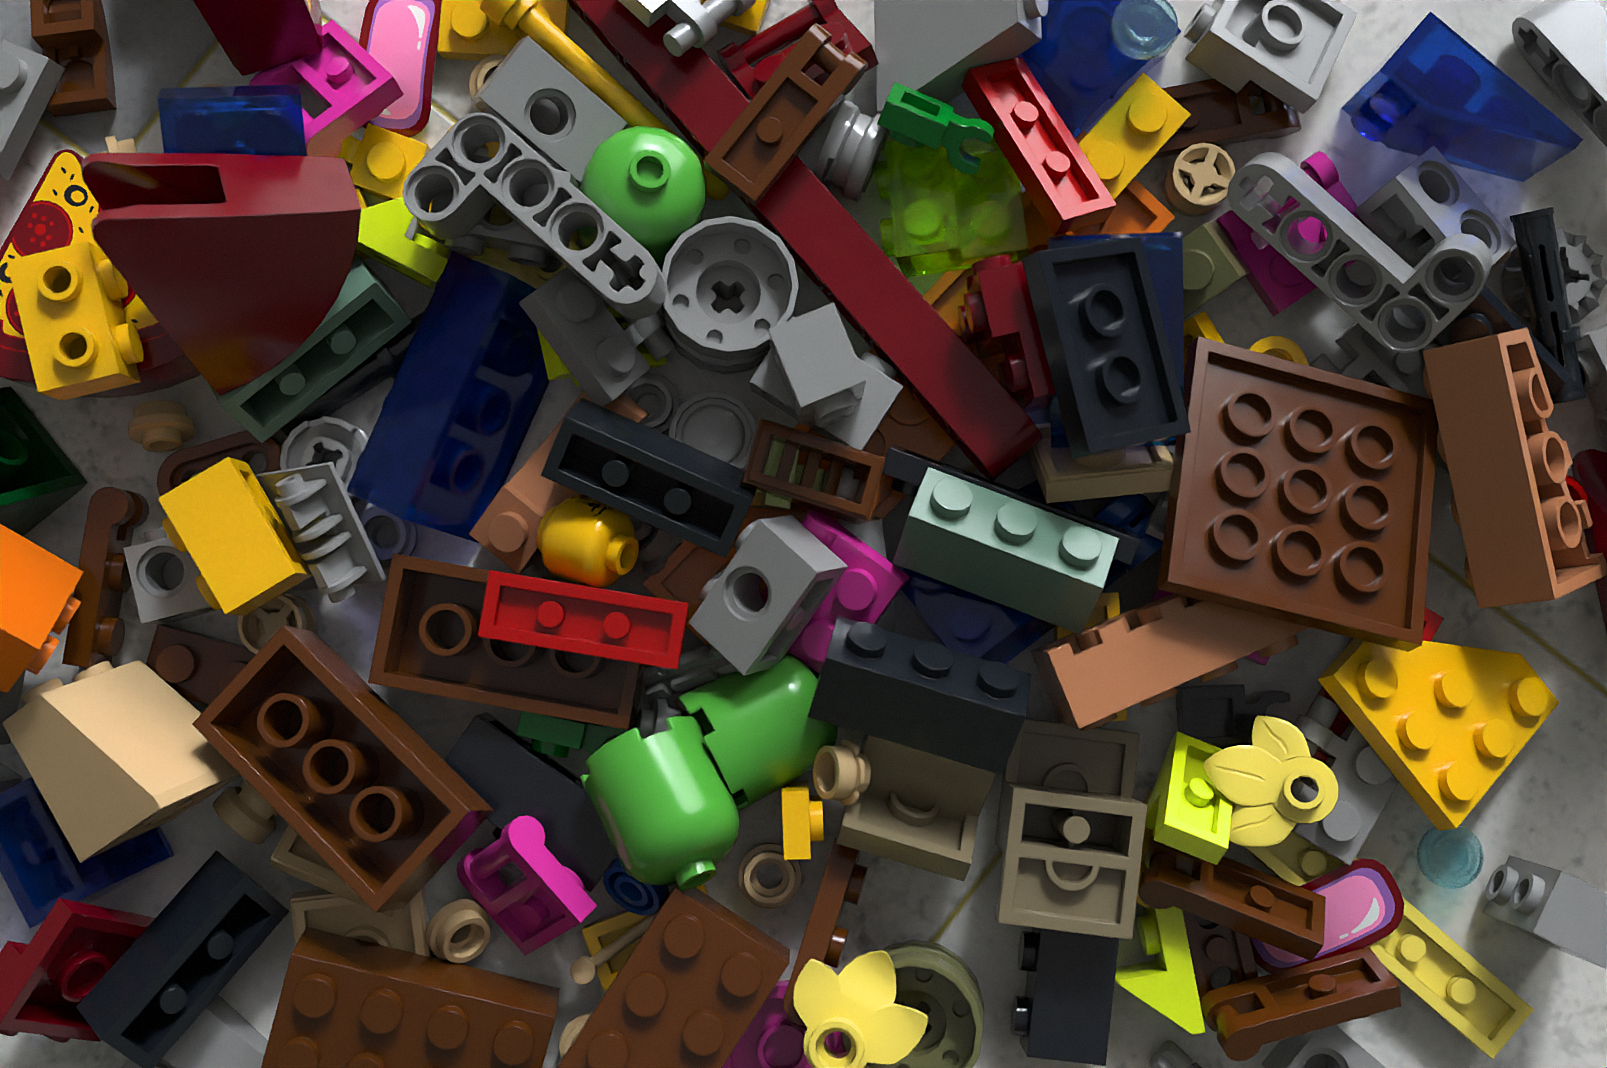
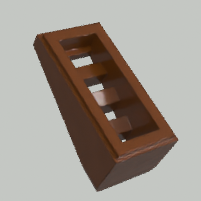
M760 418L741 484L806 508L814 509L828 516L859 525L868 522L870 519L886 458ZM773 440L785 444L775 477L763 474ZM797 449L808 453L799 485L788 482ZM821 458L831 462L822 492L812 489ZM843 467L854 469L853 479L859 480L853 501L849 498L845 500L836 497Z

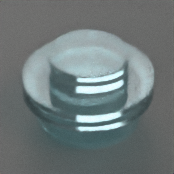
M1123 0L1117 6L1111 19V35L1116 46L1127 56L1140 60L1152 59L1163 54L1174 41L1178 28L1176 13L1167 0Z
M1459 825L1457 829L1438 831L1434 826L1422 836L1418 844L1417 862L1421 872L1429 881L1444 888L1456 889L1470 884L1477 878L1483 866L1484 853L1479 839L1469 829Z

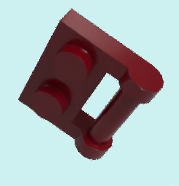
M808 0V5L737 46L734 42H731L716 51L727 75L749 102L798 42L776 55L773 54L802 38L809 28L816 23L833 36L831 43L848 55L853 51L869 64L866 71L879 64L872 44L838 8L835 0ZM816 64L805 72L809 78L820 86L830 76Z

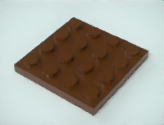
M1198 336L1187 349L1182 397L1191 432L1176 437L1174 466L1171 475L1157 589L1406 652L1422 646L1438 420L1433 400Z

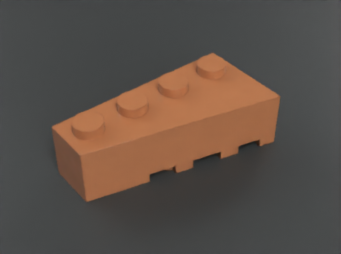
M1528 328L1423 351L1425 360L1423 383L1428 396L1433 400L1439 425L1437 448L1442 460L1448 466L1453 489L1450 503L1451 512L1456 524L1461 527L1467 554L1464 563L1465 577L1469 586L1475 591L1478 608L1556 600L1606 576L1607 563L1603 552L1590 554L1582 529L1590 528L1593 524L1586 500L1573 501L1565 481L1568 468L1573 463L1566 440H1562L1556 432L1549 431L1545 421L1546 418L1550 417L1554 405Z
M1172 593L1085 628L1081 634L1073 633L1033 649L1031 654L1059 722L1078 728L1081 731H1086L1118 717L1116 712L1139 702L1141 707L1172 697L1178 693L1176 686L1196 677H1200L1201 682H1206L1229 674L1239 668L1236 660L1258 650L1261 657L1264 658L1293 648L1299 644L1295 634L1311 627Z

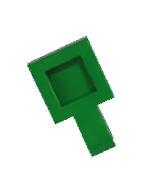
M896 82L889 93L877 125L889 129L888 134L894 140L908 147L923 148L927 145L938 150L941 144L945 147L952 166L965 174H976L981 159L965 152L962 142L968 138H976L981 142L990 144L995 130L984 120L977 118L968 119L952 113L953 106Z
M521 711L516 735L531 738L530 749L533 751L567 758L570 748L585 749L591 756L610 737H618L629 730Z

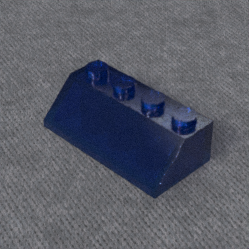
M451 252L446 266L436 282L434 293L419 327L409 343L407 354L391 390L384 399L382 410L364 451L357 460L356 469L347 487V492L401 519L479 543L469 533L502 486H504L550 382L547 376L537 327L519 305V302L536 290V288L509 273L456 252Z

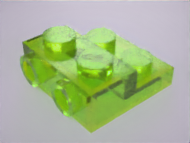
M993 137L990 144L981 142L978 139L962 142L965 152L981 159L976 174H965L955 169L948 159L945 147L941 144L937 150L927 145L923 148H912L896 140L885 142L887 160L875 162V175L880 199H890L892 218L880 220L881 240L885 255L887 257H896L901 272L906 278L971 268L973 263L994 256L1010 255L1011 262L1030 255L1022 183Z

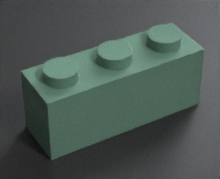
M355 251L350 271L337 300L319 327L297 350L273 369L252 382L219 395L211 386L210 388L220 406L257 440L263 443L412 323V321L387 285Z
M928 467L908 514L893 563L1081 634L1103 590L1119 538Z

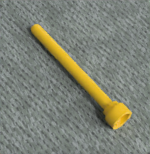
M537 0L482 1L480 10L499 27L506 24L513 31L518 28L522 29L557 62L622 117L631 128L636 126L662 128L679 137L536 9L538 5ZM693 150L699 158L706 178V195L715 201L725 199L730 192L729 186L704 167V159Z

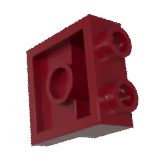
M1010 255L994 256L977 261L971 265L973 274L965 278L968 292L964 294V305L958 306L959 322L966 344L976 342L979 359L1004 353L1005 362L998 363L1000 384L1026 413L1042 410L1056 398V393L1022 262L1012 264Z
M59 898L29 944L7 941L0 952V1034L6 1036H16L19 1032L39 1034L61 1043L68 1042L70 1038L100 1042L101 1039L76 1006L155 918Z

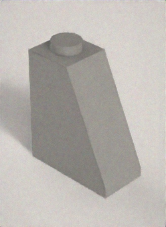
M874 0L875 55L879 63L876 65L877 112L881 114L895 82L947 104L964 92L961 85L969 69L1013 59L1042 40L1041 17L1046 16L1048 12V0Z

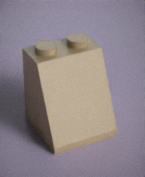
M140 659L113 668L109 661L98 663L76 675L72 679L73 683L63 685L60 678H54L41 683L24 693L21 698L25 706L2 722L80 863L178 818L241 776L192 725L202 713Z

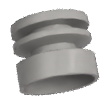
M734 216L707 219L682 233L666 254L662 269L667 285L666 298L661 306L662 316L666 322L664 329L677 346L675 349L678 354L700 369L721 374L750 371L760 365L770 351L768 329L790 320L793 315L799 288L795 261L780 237L758 222ZM717 296H720L725 301L732 299L734 296L739 298L737 314L728 308L720 314L715 311Z

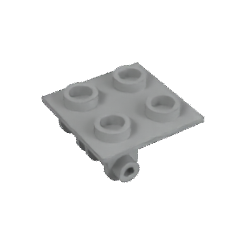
M333 462L255 474L313 575L292 587L293 591L317 589L319 594L328 595L331 603H338L355 594L356 591L353 584L380 582L387 578L374 552V547L367 537L348 496L346 486L342 482Z

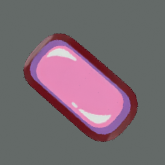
M369 0L365 9L359 45L395 78L404 95L385 108L378 117L365 123L362 126L365 129L368 123L412 138L422 132L429 122L442 0Z
M1359 858L1353 860L1351 865L1344 864L1327 874L1299 886L1326 897L1324 946L1313 961L1252 937L1249 938L1257 965L1268 973H1275L1363 949L1387 937L1398 928L1403 918L1404 901L1392 874L1384 864L1375 859Z

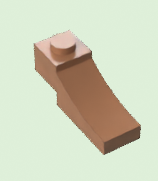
M584 389L580 393L578 398L574 401V403L571 405V407L568 409V411L565 413V415L581 399V397L593 402L591 398L588 396V394L584 391ZM624 392L612 402L603 406L640 424H643L650 415ZM565 415L516 475L506 485L502 486L469 533L470 536L517 574L534 564L533 560L540 552L537 546V531L545 513L551 507L559 505L566 498L575 495L587 497L541 476Z

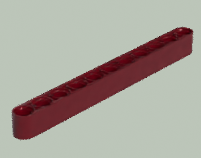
M568 0L573 11L705 159L750 103L748 99L702 48L692 46L679 57L674 56L667 50L663 42V36L676 26V23L667 14L663 15L650 27H647L618 0ZM798 156L795 157L756 207L731 189L765 228L780 237L795 263L831 303L834 302L839 313L876 355L897 371L896 377L986 478L994 481L1043 439L1038 427L1022 407Z

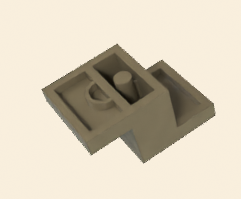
M1025 719L1002 776L995 844L1003 852L995 919L998 923L1132 940L1147 804L1133 798L1140 733L1097 727L1081 731L1078 728L1058 722Z
M864 734L859 753H864L869 760L871 767L870 783L868 788L860 793L858 800L854 804L845 806L836 843L964 882L972 863L978 818L996 773Z

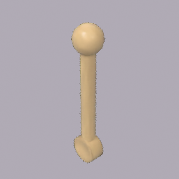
M657 912L645 918L593 956L578 957L571 964V978L578 984L591 982L596 976L598 967L642 937Z

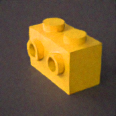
M87 241L7 260L38 393L64 401L140 382L136 363L143 361L142 343L135 326L131 322L126 323L121 298L128 296L127 282L100 248Z
M227 457L158 498L167 514V517L162 519L163 528L171 542L180 552L190 553L201 574L195 577L198 589L213 609L219 610L222 608L225 615H247L313 576L248 463Z

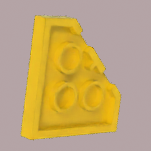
M1354 638L1317 679L1438 831L1457 829L1560 703L1521 653L1422 641V646L1406 652Z

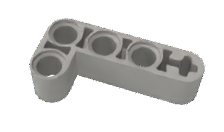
M1545 0L1514 20L1512 23L1514 42L1529 64L1607 147V11L1596 0Z
M476 112L468 114L457 121L410 172L404 182L402 195L405 206L430 233L439 238L454 239L462 237L496 203L623 316L633 319L649 317L658 311L665 301L667 292L665 277L650 253L501 120L489 113ZM491 141L500 142L499 151L490 161L481 164L473 162L476 151L484 143ZM539 183L549 185L548 194L541 203L532 207L521 206L522 196L529 187ZM444 190H454L453 201L448 208L442 212L429 213L430 202L436 194ZM585 226L598 228L597 238L589 248L581 251L569 249V240L576 230ZM615 259L631 276L635 278L641 276L644 284L640 289L635 291L632 287H624L615 273L609 268Z
M1266 152L1258 154L1240 168L1229 182L1227 196L1230 206L1235 213L1377 341L1393 352L1407 354L1417 352L1428 345L1476 299L1490 274L1492 257L1489 248L1481 239L1474 235L1463 233L1446 237L1412 268L1299 166L1281 153ZM1265 175L1274 184L1264 197L1257 195L1254 188ZM1293 197L1298 203L1281 218L1277 212ZM1310 216L1320 220L1326 228V241L1314 243L1304 239L1298 230V218ZM1453 256L1461 257L1471 264L1475 277L1468 282H1452L1441 272L1440 262L1445 258ZM1353 260L1366 262L1375 271L1376 282L1367 286L1354 283L1346 274V263ZM1403 304L1413 305L1424 314L1426 324L1420 328H1406L1395 319L1393 308Z

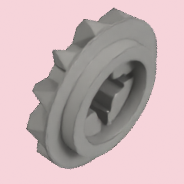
M1558 227L1555 230L1564 274L1570 275V278H1576L1575 282L1565 285L1573 325L1580 322L1590 312L1600 306L1598 299L1601 290L1607 284V280L1602 277L1600 266L1603 255L1593 252L1586 243L1587 236L1573 235L1563 231V227ZM1515 245L1510 251L1509 259L1503 266V290L1513 310L1530 323L1517 245Z

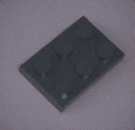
M1141 237L1042 250L1022 258L1072 459L1170 439L1190 433L1191 428Z

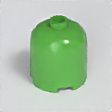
M636 126L617 131L598 145L585 167L579 190L642 245L653 257L662 272L666 254L680 235L701 222L705 208L707 183L698 156L683 139L662 128ZM585 226L576 230L581 247L584 250L595 242L598 228Z
M785 654L781 661L770 669L745 676L740 671L720 676L677 697L681 707L688 713L686 716L693 717L701 722L706 732V735L703 736L704 741L732 795L737 812L751 806L812 770L814 760L821 747L837 745L838 726L808 717L819 674L815 676L802 660L792 654Z
M674 716L665 719L669 728L668 731L656 733L642 739L638 728H634L604 744L586 760L590 774L582 775L580 778L611 846L626 873L647 885L665 886L677 883L680 890H689L708 882L717 874L715 865L725 858L737 841L739 817L732 795L704 741L703 736L706 735V732L701 722L693 717Z

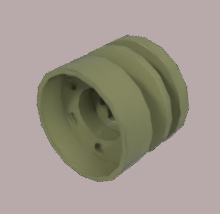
M909 940L885 947L883 951L890 955L896 973V997L894 1003L906 1006L904 1003L906 1001L913 1007L921 1001L927 1003L928 1023L921 1040L906 1057L893 1064L867 1062L864 1068H973L980 1055L984 1022V1003L976 976L960 956L937 943ZM841 1032L845 1051L847 1052L851 1048V1041L845 1033Z

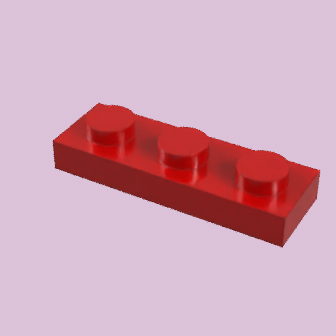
M1017 57L969 69L961 85L962 89L980 118L988 122L995 129L993 139L1053 235L1056 236L1107 221L1117 204L1023 58Z
M489 570L478 637L678 670L690 603Z

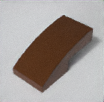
M30 0L31 37L42 48L43 56L52 59L65 68L46 108L54 117L115 110L116 95L113 64L102 0Z

